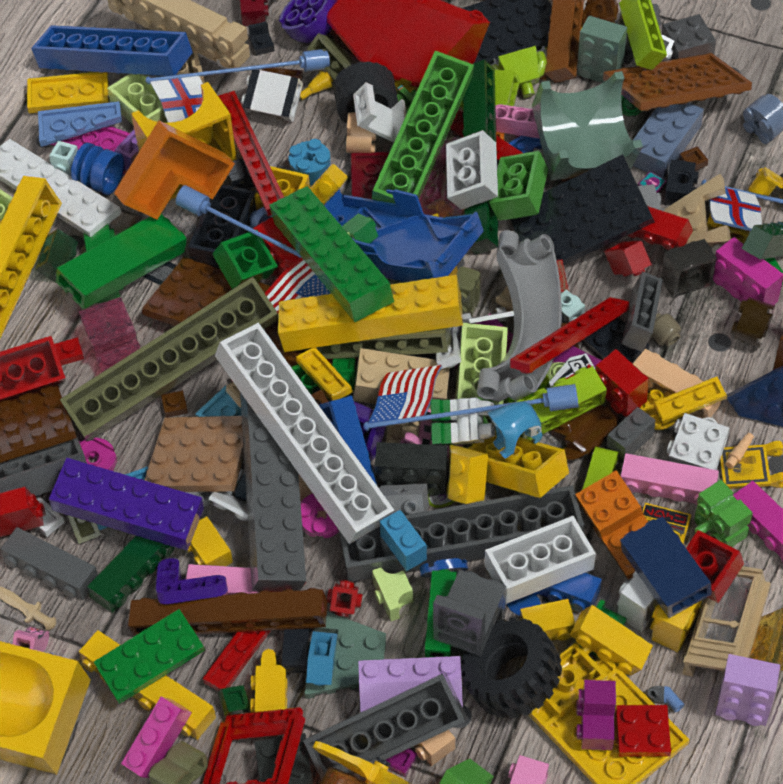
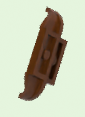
M607 401L605 407L600 405L551 430V434L553 437L565 441L566 447L564 450L567 460L578 459L584 455L590 456L594 452L595 447H599L608 434L617 427L620 413H617Z

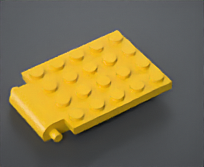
M575 642L560 654L562 674L558 676L560 681L557 688L552 690L554 694L550 699H546L543 702L544 705L542 707L534 709L529 716L593 784H641L689 744L690 739L669 719L670 757H619L615 710L613 749H581V740H577L576 737L577 724H581V716H577L576 709L578 690L583 689L584 680L616 681V705L655 704L611 660L604 661L598 659L595 662L588 655L592 650L587 647H580Z

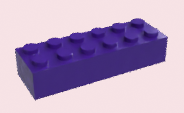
M67 457L49 498L52 511L186 551L189 549L204 509L203 500L200 496Z

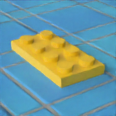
M89 72L27 79L28 113L109 103L107 89L109 87L108 72Z

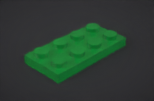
M178 609L95 660L94 664L118 703L121 704L204 652L205 647L181 610Z

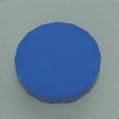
M459 558L437 560L431 567H429L428 563H425L419 567L420 576L432 577V570L446 569L457 573L459 570L466 571L468 570L467 560Z

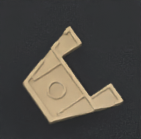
M721 174L664 209L665 212L689 219L693 232L684 248H694L695 245L714 247L716 244L724 245L731 239L730 229L727 225L708 231L705 201L726 194L724 178Z

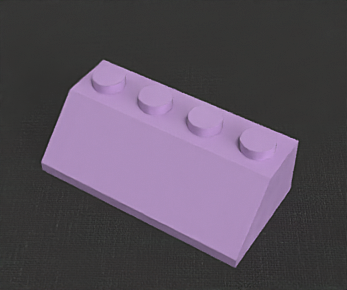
M460 656L358 661L361 712L446 672L463 707Z

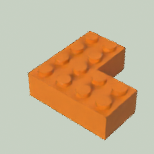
M158 120L114 194L124 205L158 219L179 184L186 185L213 199L235 163L224 152Z

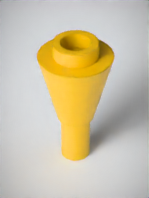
M320 70L307 88L301 91L300 99L303 101L311 94L331 88L333 79L330 74Z

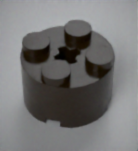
M749 297L748 300H742L738 310L739 313H742L739 321L734 322L730 332L734 335V339L760 348L762 343L758 341L766 336L773 314L769 312L770 309L775 310V305Z

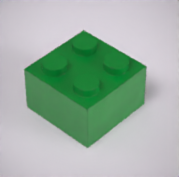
M251 232L221 242L212 254L232 290L254 277L256 282L267 279L278 267L263 239Z

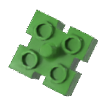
M719 480L698 495V505L694 516L698 527L695 528V533L698 530L703 533L709 531L711 537L733 547L747 538L749 531L747 525L751 522L753 512L741 500H737L733 496L734 492L722 480Z

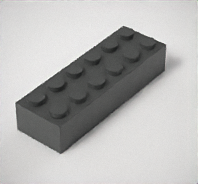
M446 672L326 728L306 738L303 742L322 783L335 784L356 773L313 749L315 741L328 744L350 755L374 763L375 760L378 761L376 757L384 760L465 722L468 718Z

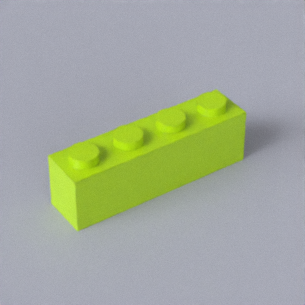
M621 0L619 6L624 24L627 27V34L636 65L653 70L667 56V52L651 0Z

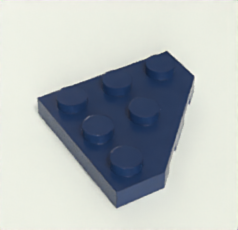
M783 366L727 394L728 402L739 416L783 427Z

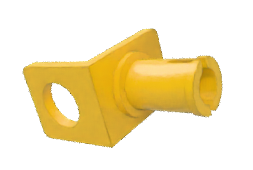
M764 167L758 170L759 173L756 172L755 180L748 187L750 192L769 196L776 186L783 189V179L770 169Z

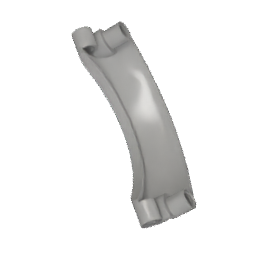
M505 230L499 235L496 256L512 300L514 334L510 349L501 363L496 367L480 370L477 394L483 399L500 402L509 397L514 401H518L534 393L544 380L553 359L532 373L527 374L510 368L511 358L561 328L562 303L559 272L553 241L546 234H542L532 241L527 238L518 243L519 236L514 231Z

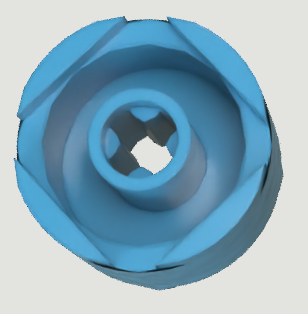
M318 139L301 142L292 146L289 150L290 171L309 175L310 187L331 166L330 151Z

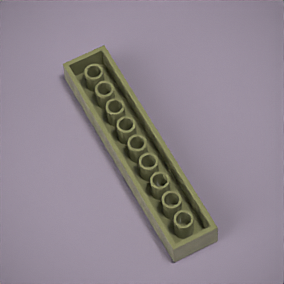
M252 277L64 396L60 401L85 439L91 441L217 360L215 354L221 341L257 323L264 330L279 320L278 312L254 277Z

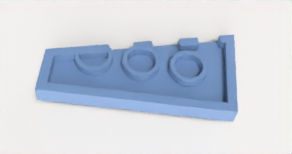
M120 101L38 111L40 146L43 147L122 122Z

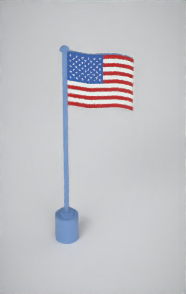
M186 185L180 189L176 197V205L198 216L209 211L300 257L265 292V295L278 312V318L280 301L331 294L296 250L211 208L208 196Z
M442 365L387 373L383 378L376 407L369 422H365L363 427L366 431H369V428L491 411L512 403L426 415L433 397L435 380ZM571 384L547 388V393H543V398L527 400L525 402L530 405L544 403V406L549 407L550 411L578 408L576 386Z

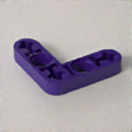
M167 558L158 563L156 593L158 602L161 604L218 597L228 591L226 577L223 575L181 580V568L178 559Z

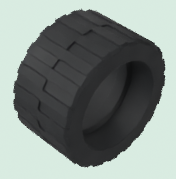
M359 62L344 68L336 76L333 83L336 108L339 118L344 123L348 121V112H355L353 94L366 82L373 85V92L376 93L374 94L376 102L388 108H392L398 103L394 76L386 66L379 63Z

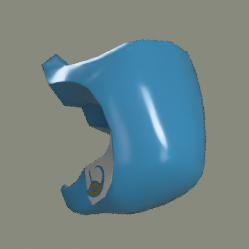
M525 401L516 402L488 412L496 428L497 438L493 443L498 450L505 446V449L499 452L505 459L514 454L517 440L524 431L525 435L534 439V444L542 439L540 419L529 403Z

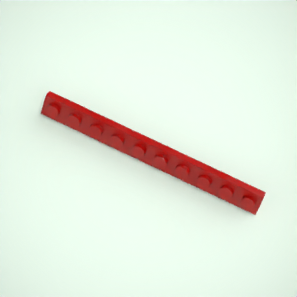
M235 91L218 95L231 115L234 142L268 217L272 216L269 205L284 198V195Z

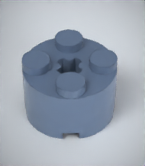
M762 95L743 111L744 129L748 133H755L763 144L769 143L783 132V103L774 95Z

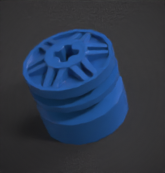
M85 143L79 148L74 157L71 168L72 180L79 181L99 193L110 195L116 190L122 179L125 164L124 157L121 153L110 149L104 150L101 146Z

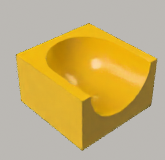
M209 82L201 84L203 102L200 108L186 119L166 124L224 152L232 161L237 160L231 115ZM138 110L131 113L138 151H140L157 121L145 117ZM179 184L171 199L177 197L183 185Z
M0 641V760L57 775L91 680L78 661Z

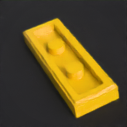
M311 348L296 356V362L331 401L341 399L352 393V387L317 348Z
M716 376L654 401L653 405L662 424L683 417L684 413L690 414L725 400L727 395Z

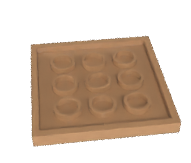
M242 416L164 418L145 481L183 492L234 491L244 458Z

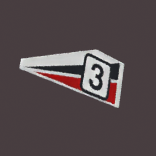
M587 353L570 357L549 384L554 386L553 384L557 380L564 377L568 379L574 376V373L580 368L586 367L588 369L592 366L594 367Z

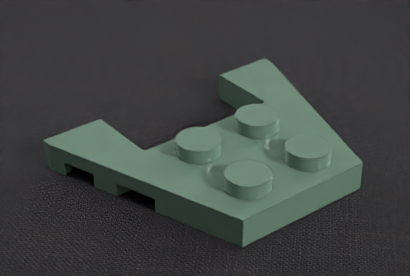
M327 611L326 627L313 628V631L338 634L332 684L318 686L313 683H306L305 699L315 698V695L327 693V695L336 693V690L344 688H359L358 661L384 660L386 633Z

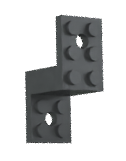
M459 570L448 596L437 595L433 602L434 640L481 656L494 624H497L498 620L505 619L506 586L497 580L482 578L474 572Z

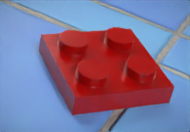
M616 705L619 757L671 756L667 705Z

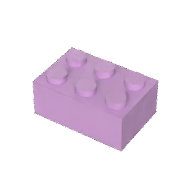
M728 654L715 715L721 716L726 720L736 719L745 721L753 726H766L776 694L780 664Z

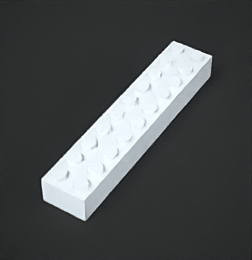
M257 323L219 343L215 357L347 542L350 544L378 528L380 521L394 512L393 507L261 325Z

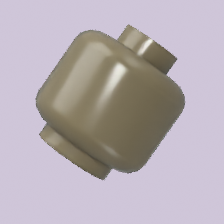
M658 313L656 314L651 337L658 345L669 347L680 339L681 326L672 315L668 313L661 315Z

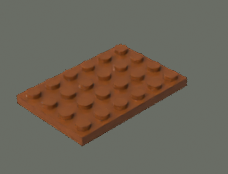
M713 53L662 61L653 70L634 66L603 72L604 81H607L614 72H623L624 81L621 95L641 111H649L651 108L656 107L667 108L673 104H687L689 101L695 100L705 101L711 97L721 98L728 94H742L744 91L752 89L751 81Z

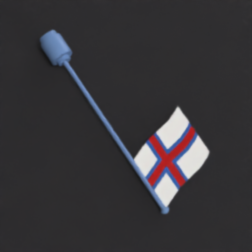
M322 49L303 51L302 56H299L297 61L155 78L148 76L145 81L147 84L152 85L161 101L167 122L169 123L186 119L200 108L203 102L200 85L203 83L199 76L298 64L305 72L317 71L329 67L330 59L328 51H323Z
M706 179L701 182V185L706 183ZM725 186L726 194L709 199L710 214L715 223L751 231L754 225L762 224L761 207L757 198L783 204V199Z

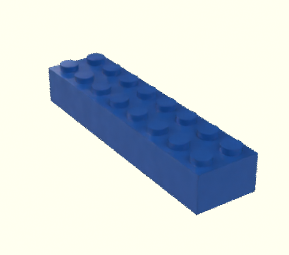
M51 25L31 48L39 68L150 76L176 75L193 53L186 32Z

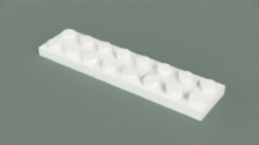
M9 139L0 146V180L16 190L23 176L45 178L62 202L57 217L83 234L85 233L89 237L93 236L122 213L119 206L79 181L72 180L71 176L58 168L55 169L53 165L13 140Z

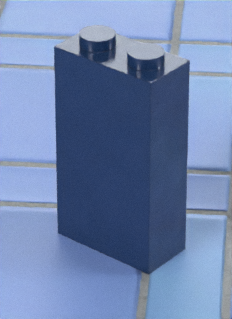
M663 516L656 520H650L644 527L637 531H631L620 539L623 554L668 618L712 595L711 582Z

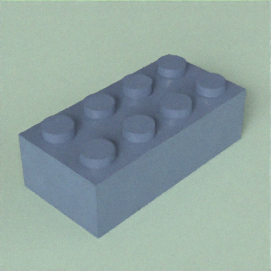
M689 102L687 104H673L667 108L657 107L633 139H641L643 146L633 166L647 173L651 171L664 179L669 172L671 159L678 160L679 154L685 150L702 126L704 109Z

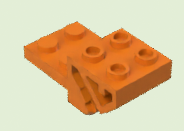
M616 470L575 495L585 515L595 525L593 529L629 580L633 577L635 569L623 554L620 539L627 533L644 527L648 521L643 515L640 504Z

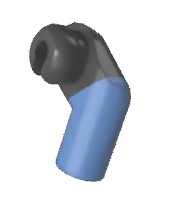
M653 686L647 690V696L652 702L667 703L674 712L680 711L685 705L670 687Z

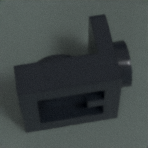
M266 21L248 26L249 39L255 56L275 51Z

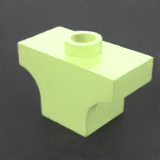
M381 567L372 570L373 584L376 588L374 594L378 604H383L390 621L400 619V609L404 605L413 602V590L404 570L394 574L385 572Z

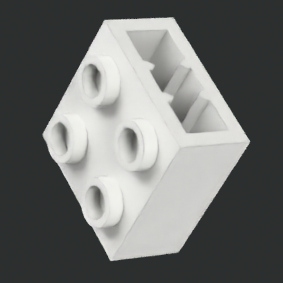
M684 413L683 419H678L674 432L677 433L675 441L671 440L667 448V453L670 454V462L717 470L729 436V427Z

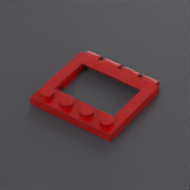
M295 707L284 710L277 709L227 715L225 722L220 723L202 784H220L232 740L284 735L281 740L277 753L273 777L268 778L265 782L247 780L243 784H288L305 723L302 708ZM235 781V782H227L226 784H239V783Z

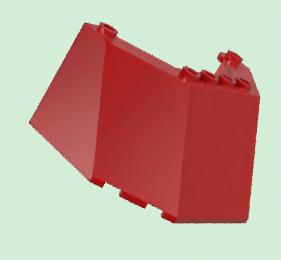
M335 0L327 14L328 24L360 62L384 65L392 72L394 79L399 81L401 78L411 81V85L417 88L420 86L435 51L473 64L490 23L483 13L478 10L467 11L441 0Z

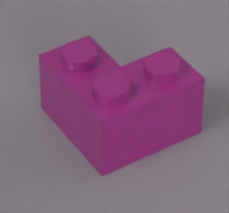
M584 680L583 689L578 690L576 714L581 716V724H577L576 737L577 740H581V749H613L616 681Z

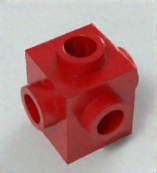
M340 580V584L335 583L333 589H329L327 603L331 604L330 611H335V615L344 617L354 614L356 608H361L363 594L358 593L359 587L354 586L352 581ZM341 594H349L350 599L348 601H343L341 599Z

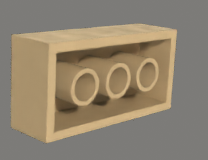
M360 348L353 400L376 404L380 385L387 373L437 366V361ZM443 368L439 371L435 380L432 400H447L449 368Z

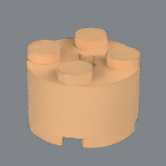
M348 112L346 153L375 152V143L371 142L376 141V134L357 126L356 112Z

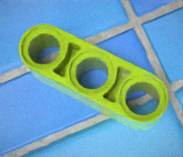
M595 447L583 489L615 471L619 452Z

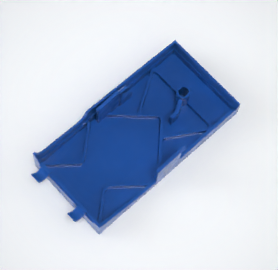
M339 189L324 205L341 226L358 213L372 218L376 224L375 228L378 237L371 243L354 241L385 278L403 282L449 276L483 233L477 212L470 215L445 218L426 215L423 213L416 194L397 189L386 190L387 193L393 195L396 204L343 195Z

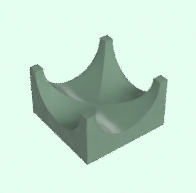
M622 71L614 72L607 81L594 88L575 93L553 91L550 81L540 83L532 103V110L548 167L550 181L574 178L622 154L629 168H632L643 146L641 139L632 141L625 128L621 106V91L624 81Z

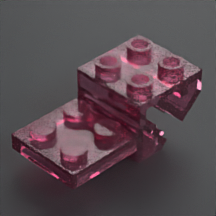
M121 297L79 311L86 336L92 343L91 350L101 373L140 349L136 331Z

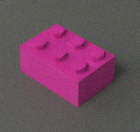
M735 237L716 251L711 279L717 285L722 286L741 302L745 299L748 300L749 297L772 305L778 302L783 282V273L764 259L760 260L743 250L744 244Z

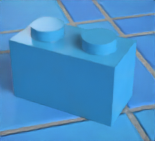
M401 510L380 521V535L406 571L427 560L426 543Z
M313 631L308 654L306 683H313L318 686L332 684L337 647L336 633Z

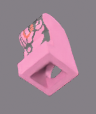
M28 626L25 631L17 630L14 632L12 644L44 652L49 641V631Z

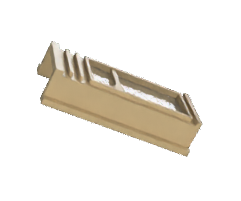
M743 566L719 603L709 598L704 599L687 655L683 660L685 665L682 672L683 675L693 677L696 666L725 671L728 654L746 658L750 657L771 587V583L765 581L762 569Z

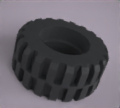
M510 618L509 621H506V619L498 620L497 624H494L482 655L479 656L467 651V653L463 654L461 661L463 664L461 665V676L463 677L464 686L481 708L490 715H496V717L506 718L507 715L509 718H517L519 714L525 716L532 713L531 710L537 707L539 709L544 705L543 702L546 699H550L554 694L552 690L557 688L560 681L558 676L562 674L561 657L556 647L538 624H533L532 621L527 619ZM527 656L524 665L516 674L506 679L495 680L498 671L506 662L515 657Z

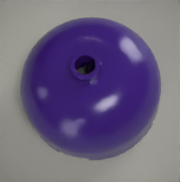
M290 0L280 15L279 21L282 23V28L290 38L301 43H311L318 33L326 36L332 30V27L327 22V14L335 0Z

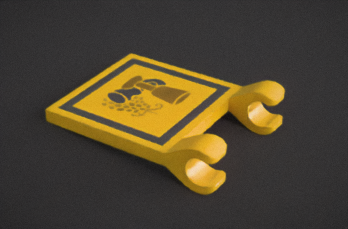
M773 441L763 445H749L740 463H736L733 469L726 467L725 462L728 459L729 453L735 447H724L720 459L722 480L730 489L743 488L751 481H754L759 487L773 486L783 488V472L770 475L767 455L775 457L782 455L783 444L781 441Z

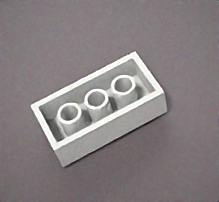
M571 516L485 550L484 565L492 579L506 586L507 604L593 570L596 553L574 516Z

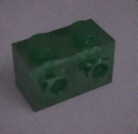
M58 228L47 235L35 270L56 283L57 268L76 257L78 241Z

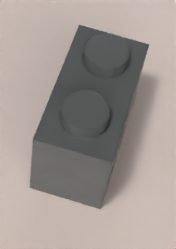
M637 407L608 434L606 449L619 452L618 460L624 463L625 453L633 455L654 435L656 420Z

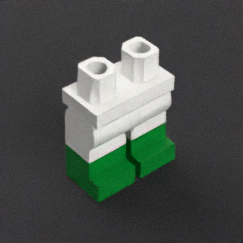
M478 398L431 400V414L493 406L494 403L482 401ZM490 411L431 419V421L436 422L431 423L432 444L449 446L484 443V439L495 437L494 424H483V416H488Z

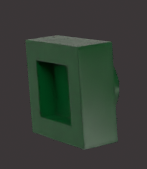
M244 685L223 688L218 692L225 716L244 713L251 708Z

